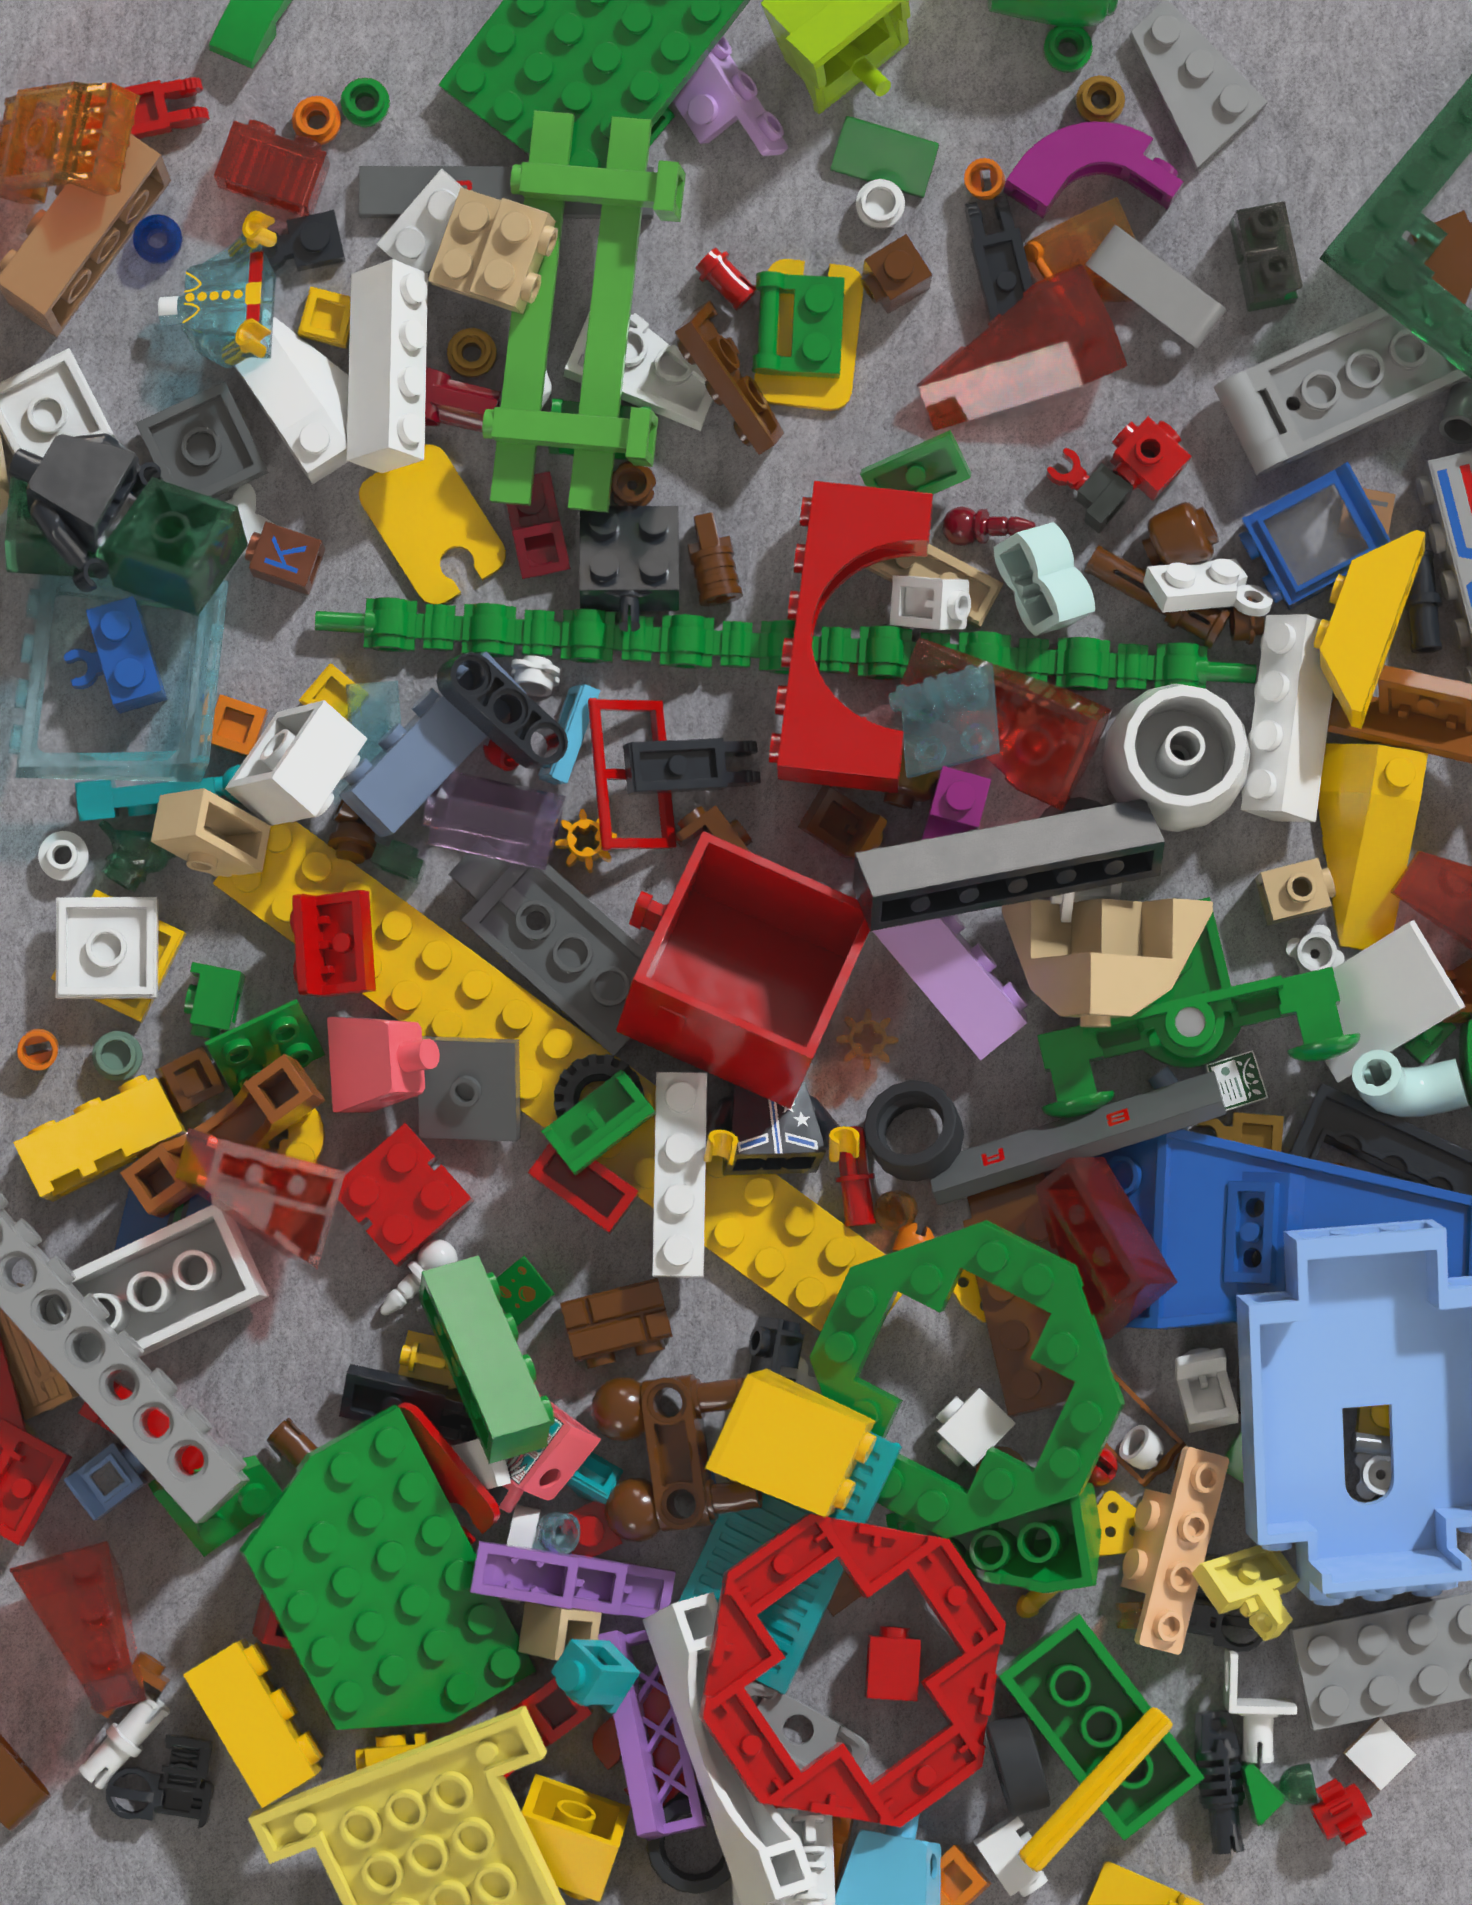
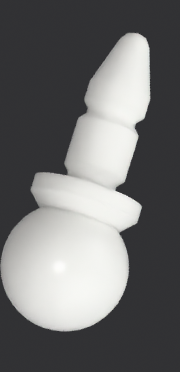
M440 1239L425 1243L418 1253V1261H410L407 1264L412 1274H408L397 1285L396 1289L388 1293L380 1309L381 1314L387 1316L403 1308L407 1304V1300L412 1299L420 1291L422 1271L457 1262L458 1257L454 1247L447 1241Z

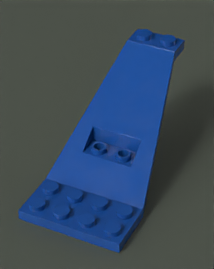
M1184 1129L1075 1162L1072 1242L1084 1285L1086 1300L1091 1315L1094 1314L1098 1327L1168 1330L1237 1322L1236 1295L1286 1291L1284 1231L1432 1219L1446 1228L1448 1278L1472 1276V1195ZM1261 1199L1264 1210L1257 1217L1254 1213V1205ZM1256 1250H1259L1261 1262L1257 1267H1254L1252 1255Z

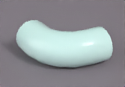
M1371 1050L1361 1055L1352 1069V1080L1360 1097L1378 1112L1399 1117H1423L1469 1106L1465 1083L1456 1058L1419 1067H1401L1398 1059L1390 1052Z

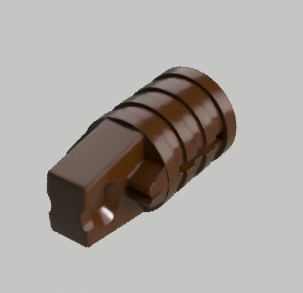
M713 512L695 515L694 526L698 542L687 544L691 565L694 566V576L697 579V590L700 593L698 596L699 604L706 607L718 606L743 597L742 588L738 585L739 578L735 571L736 565L735 560H733L734 551L730 536L719 538Z

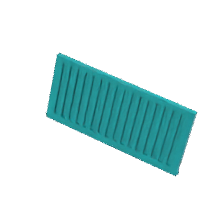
M870 1432L877 1436V1439L865 1464L857 1461L851 1474L850 1480L856 1482V1486L844 1510L836 1507L835 1512L827 1517L866 1524L902 1449L901 1445ZM762 1492V1508L719 1514V1518L714 1524L678 1602L713 1592L717 1604H719L725 1571L806 1513H816ZM837 1558L757 1615L785 1658L755 1680L775 1689L781 1695L787 1694L844 1572Z

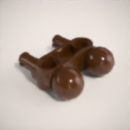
M693 1374L645 1380L642 1383L632 1378L617 1377L606 1381L597 1389L591 1404V1416L595 1426L604 1436L614 1441H629L638 1438L645 1432L652 1482L644 1478H629L619 1482L611 1490L605 1503L604 1515L609 1528L616 1536L628 1542H642L653 1538L660 1530L667 1532L711 1526L719 1518V1514L762 1508L763 1497L761 1491L737 1481L715 1484L711 1478V1471L705 1468L709 1460L703 1419L705 1413L732 1409L744 1383V1377L701 1383L700 1379L695 1378ZM669 1388L676 1390L682 1398V1408L674 1417L667 1415L661 1407V1397ZM681 1489L691 1492L696 1501V1508L690 1517L680 1515L674 1505L675 1496Z

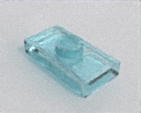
M398 680L346 684L349 723L368 738L358 752L360 761L366 758L371 762L382 750L378 745L379 740L397 723L401 724Z

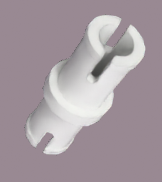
M145 1691L142 1695L143 1697L119 1724L112 1723L106 1730L108 1737L86 1762L78 1768L80 1773L90 1783L94 1779L96 1780L94 1785L97 1788L103 1790L109 1780L131 1756L136 1758L143 1751L141 1744L159 1723L170 1714V1710L160 1699L153 1700L155 1696L152 1693Z

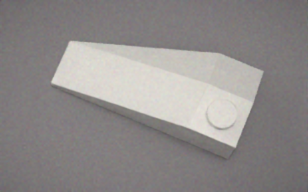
M245 296L205 320L206 325L223 351L236 344L235 335L237 329L246 320L247 304L245 303ZM260 306L259 323L271 330L270 336H266L260 341L267 348L265 356L258 358L250 352L244 353L231 360V363L311 485L349 462L346 461L349 375Z

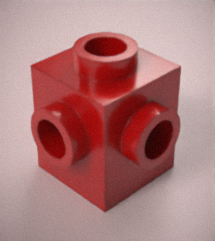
M1148 416L1139 426L1131 421L1115 437L1112 444L1117 449L1114 451L1110 462L1115 466L1113 473L1118 474L1132 485V491L1138 487L1154 501L1184 470L1192 456L1179 445L1181 438L1170 425L1162 420L1156 424ZM1142 453H1147L1152 458H1147Z

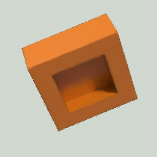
M220 694L204 742L205 744L247 757L261 736L269 712L267 709Z
M953 1845L941 1856L940 1905H970L992 1884L959 1845Z

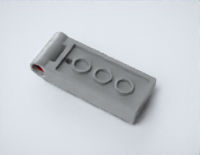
M1430 284L1245 371L1234 374L1215 385L1214 390L1256 475L1261 476L1451 389L1457 383L1469 381L1472 377V362L1434 285ZM1286 403L1294 404L1297 410H1289Z
M1472 1590L1288 1629L1309 1728L1313 1731L1472 1698Z

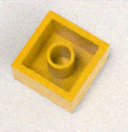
M535 1773L522 1809V1814L556 1886L561 1888L571 1898L578 1900L592 1899L600 1902L620 1846L631 1807Z

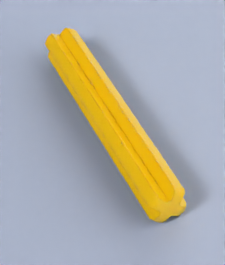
M1150 1708L1019 1851L1020 1859L1033 1871H1041L1170 1731L1173 1725L1171 1720L1158 1708Z

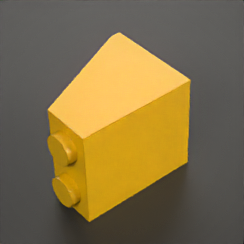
M763 1369L747 1374L705 1468L788 1503L827 1517L835 1512L836 1507L844 1510L853 1494L856 1482L850 1480L857 1461L865 1464L873 1450L877 1436L870 1432L875 1424V1420L769 1369Z

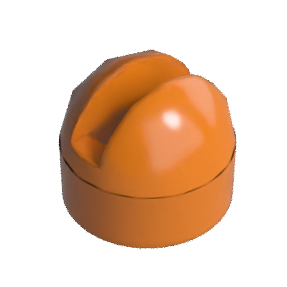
M980 158L973 161L967 167L964 174V183L968 191L975 198L990 200L997 197L1004 189L1005 175L997 162L989 158ZM983 170H990L992 189L989 191L984 190Z
M33 1029L26 1032L20 1039L17 1047V1054L21 1063L25 1067L36 1071L50 1067L56 1060L59 1051L58 1042L54 1035L44 1029ZM46 1041L50 1042L51 1049L27 1054L26 1046Z
M912 1222L900 1229L892 1251L895 1252L935 1237L927 1226L924 1227L921 1235L916 1234L917 1222Z

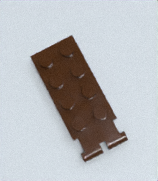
M1046 1172L967 1197L972 1218L963 1220L964 1228L987 1220L1077 1265L1079 1271L1063 1200L1060 1196L1051 1197ZM976 1276L1008 1416L1015 1417L1064 1405L1075 1382L1030 1359L1051 1313Z

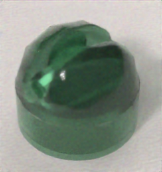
M1310 1763L1289 1767L1284 1771L1279 1780V1791L1290 1804L1303 1806L1317 1803L1316 1786Z

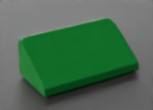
M845 116L830 170L867 182L877 179L888 180L896 184L903 193L924 199L938 154L939 144L851 116Z

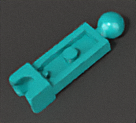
M238 764L230 767L223 776L118 788H116L115 779L75 783L79 821L119 817L118 808L128 807L129 817L156 814L160 795L205 788L219 797L225 796L234 803L242 804L225 789L241 765Z

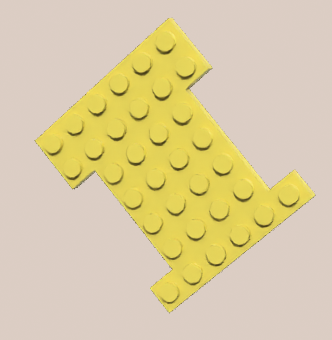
M525 1706L254 1810L248 1818L269 1864L315 1847L342 1905H565L504 1777V1774L542 1760L547 1753Z

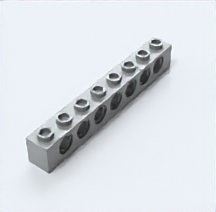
M0 1192V1308L195 1523L206 1522L250 1481L242 1471L247 1464L229 1444L225 1443L220 1447L207 1433L212 1429V1425L198 1409L191 1405L186 1410L175 1398L174 1394L178 1391V1388L162 1370L156 1368L152 1372L139 1358L144 1353L141 1346L126 1331L123 1330L120 1334H117L105 1321L110 1316V1313L104 1305L91 1293L84 1297L71 1282L76 1276L72 1270L57 1256L50 1260L37 1246L42 1241V1238L32 1226L22 1218L16 1223L4 1210L8 1201ZM25 1258L32 1265L33 1275L27 1285L19 1287L13 1280L12 1270L19 1260ZM55 1296H60L67 1306L66 1316L58 1324L51 1323L46 1315L47 1303ZM89 1333L95 1334L101 1343L99 1356L91 1362L86 1361L80 1353L81 1340ZM124 1370L131 1373L135 1380V1390L125 1400L117 1396L113 1387L115 1377ZM156 1408L163 1409L170 1421L167 1432L161 1437L154 1436L147 1424L150 1413ZM191 1445L199 1448L204 1456L203 1467L195 1475L186 1472L181 1461L183 1452Z

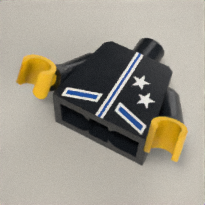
M804 1081L791 1109L734 1084L730 1095L717 1102L706 1122V1149L703 1160L711 1162L712 1156H722L723 1175L816 1173L826 1153L825 1147L829 1150L828 1157L831 1162L839 1161L840 1152H848L854 1158H858L860 1136L856 1129L840 1126L819 1100L809 1095Z

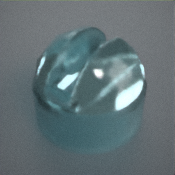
M551 1512L543 1516L537 1524V1529H539L537 1540L544 1549L560 1554H568L576 1548L580 1539L581 1529L579 1521L574 1515ZM558 1526H561V1533H555Z

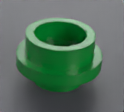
M1056 26L1047 34L1043 46L1044 56L1049 65L1055 70L1064 73H1072L1082 69L1089 62L1093 50L1090 35L1082 27ZM1068 42L1075 46L1077 52L1073 56H1064L1060 53L1059 46L1062 43Z
M358 78L350 82L343 90L341 108L346 119L352 124L359 127H372L379 124L387 116L390 108V99L386 88L377 80ZM362 97H370L375 101L373 108L368 111L358 109L356 104Z

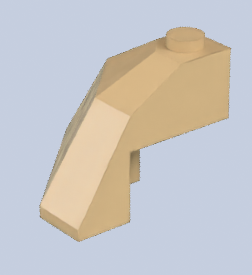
M1101 898L1073 902L1070 923L1061 922L1060 904H1051L1050 900L1036 899L1002 906L1004 920L1030 989L1059 1016L1080 1018V1027L1089 1028L1111 1027V1018L1131 1017L1170 991L1213 912L1212 901L1170 898L1138 902Z

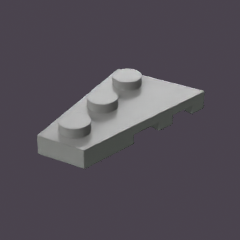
M1163 0L1131 30L1129 37L1154 88H1157L1170 114L1169 119L1176 133H1179L1189 153L1188 158L1195 172H1197L1266 107L1268 101L1169 0Z

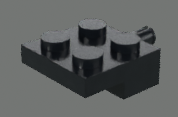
M609 506L608 513L580 510V609L620 611L619 628L625 632H628V615H631V632L640 629L639 611H679V506Z

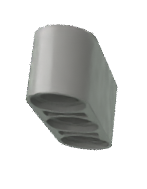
M1117 225L1113 226L1085 264L1196 349H1198L1227 310L1223 305Z

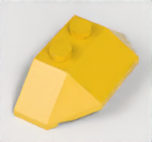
M1414 530L1353 559L1347 575L1338 574L1333 585L1330 603L1336 606L1330 621L1326 619L1321 620L1315 636L1314 648L1320 649V668L1352 727L1362 729L1378 679L1425 552V532Z

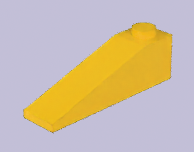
M1326 743L1317 809L1322 831L1323 853L1326 856L1327 868L1331 872L1335 885L1336 895L1331 897L1339 947L1363 951L1394 932L1421 801L1428 753L1379 744Z

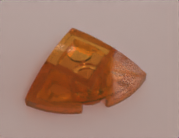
M1118 197L1084 211L1025 243L1026 245L1032 241H1037L1042 245L1044 249L1042 258L1062 288L1068 289L1071 284L1079 289L1093 293V300L1132 301L1085 265L1114 225H1117L1135 239Z

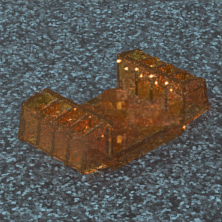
M72 81L19 89L17 95L5 98L3 121L0 122V198L19 204H44L48 187L73 184L101 196H111L120 193L122 172L126 166L125 158L127 148L130 147L129 139L132 126L135 123L134 115L140 96L112 82L87 84Z

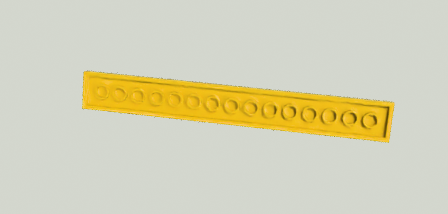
M297 821L270 827L262 872L245 875L232 874L231 877L217 876L214 880V886L294 945L295 938L290 927L293 895L308 894L317 896L354 890L369 891L376 991L361 994L397 1021L418 1022L422 1028V1036L519 1039L520 1111L543 1128L558 1119L554 1108V1090L564 1069H567L578 1058L582 1059L590 1054L611 1055L599 1043L351 861L338 859L335 855V849L329 847L327 843ZM631 1068L640 1078L644 1097L654 1108L656 1114V1085ZM594 1081L586 1085L580 1094L579 1102L605 1083V1081ZM655 1115L597 1159L598 1162L639 1191L638 1198L653 1209ZM718 1155L712 1156L711 1162H705L704 1247L821 1332L850 1267L886 1254L849 1227H845V1224L777 1174L723 1175V1157ZM897 1293L889 1312L900 1299L902 1293Z

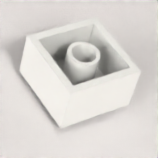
M325 700L279 711L275 714L225 789L261 821L270 826L319 817L332 804L334 800L332 791L340 779L348 776L360 761L358 752L368 738Z

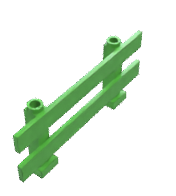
M534 111L529 162H522V165H513L510 181L511 193L522 195L524 197V205L548 212L556 221L554 227L558 229V237L553 252L549 257L544 256L538 274L541 275V285L535 301L532 304L527 302L523 314L511 311L501 407L486 409L484 412L483 438L496 441L490 501L530 506L537 445L574 449L568 508L608 513L615 452L626 453L625 457L635 466L653 467L658 426L656 414L648 408L631 407L630 419L619 418L643 207L653 208L661 221L680 222L686 173L679 162L661 160L658 163V172H647L652 121L651 119L612 117L606 168L570 166L574 114ZM565 201L602 204L578 414L541 411Z

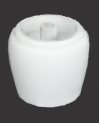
M1171 684L1149 689L1121 709L1107 731L1102 763L1108 789L1117 802L1143 799L1147 801L1159 829L1179 832L1206 826L1230 809L1246 782L1251 753L1244 725L1228 702L1205 688Z

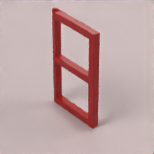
M589 698L588 711L601 849L609 851L611 849L677 848L671 793H657L662 838H612L607 780H626L625 769H606L601 711L650 712L652 741H665L666 730L663 701Z

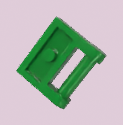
M763 271L756 274L755 289L760 291L758 346L757 354L752 356V372L764 375L840 378L845 277L788 275L774 271ZM780 293L794 294L791 357L777 355Z

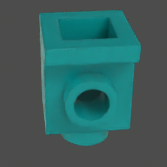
M582 1639L570 1640L551 1671L556 1678L557 1685L564 1690L571 1700L583 1706H590L591 1704L602 1705L608 1713H616L641 1673L610 1641Z

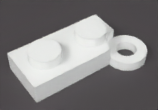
M1216 559L1191 565L1172 563L1170 565L1148 566L1143 580L1144 585L1163 613L1234 606L1238 611L1246 615L1263 616L1270 612L1273 598L1267 590L1256 585L1246 584L1248 576L1236 559ZM1247 596L1257 600L1258 603L1247 600Z

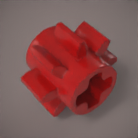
M1335 1778L1315 1789L1320 1800L1309 1806L1327 1841L1339 1836L1340 1840L1345 1845H1348L1367 1835L1362 1824L1373 1816L1365 1798L1355 1783L1343 1788L1341 1782H1338Z

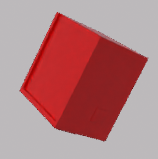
M703 831L669 904L664 905L652 900L653 896L643 891L640 892L635 903L629 925L638 929L644 927L653 931L654 935L632 980L616 1032L791 1109L856 965L870 929L857 899Z

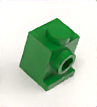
M192 962L190 972L195 977H199L198 985L190 984L188 987L184 1013L191 1014L190 1024H192L190 1035L210 1040L220 1035L221 1032L225 1033L235 1028L246 976L241 971Z

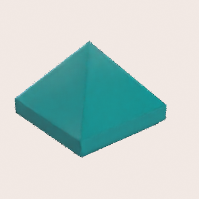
M592 1452L566 1485L580 1498L605 1504L611 1490L616 1486L624 1470Z

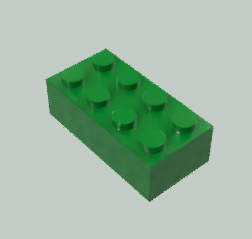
M1076 1612L1070 1614L995 1673L998 1674L997 1678L1079 1785L1151 1708L1081 1615ZM1168 1732L1098 1810L1116 1834L1125 1841L1205 1777L1172 1734Z

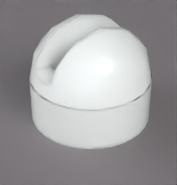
M1138 1425L1132 1428L1123 1438L1119 1454L1123 1460L1140 1470L1150 1469L1158 1465L1157 1456L1164 1454L1163 1442L1147 1426Z

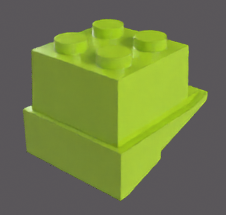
M763 0L761 2V6L785 61L804 81L813 102V109L818 115L861 81L878 97L885 95L890 90L891 82L877 68L909 44L907 19L911 17L909 0Z

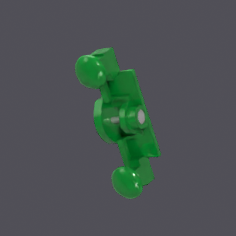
M1210 897L1199 899L1201 901H1211ZM1212 912L1185 966L1170 991L1131 1017L1111 1018V1027L1089 1028L1080 1027L1079 1025L1037 1035L1046 1073L1051 1072L1058 1101L1045 1105L1041 1109L1048 1116L1064 1119L1084 1115L1108 1105L1114 1098L1115 1091L1097 1092L1090 1062L1143 1050L1144 1053L1154 1060L1170 1067L1182 1069L1198 1068L1222 1056L1237 1038L1241 1027L1293 1015L1297 1017L1303 1045L1289 1049L1287 1053L1291 1058L1298 1061L1318 1062L1341 1056L1358 1044L1361 1034H1343L1336 1006L1340 1004L1341 1000L1333 967L1285 978L1279 975L1231 987L1214 912Z

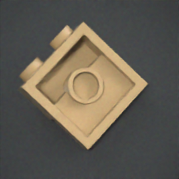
M461 187L428 281L432 285L523 314L527 302L532 304L538 295L541 285V275L538 274L543 257H549L554 250L558 237V229L554 227L556 221L548 212L505 198L499 200Z

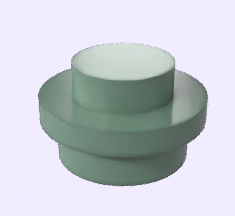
M112 1031L101 1036L95 1043L92 1061L97 1072L104 1078L111 1081H124L134 1076L140 1069L143 1061V1051L136 1038L129 1033Z

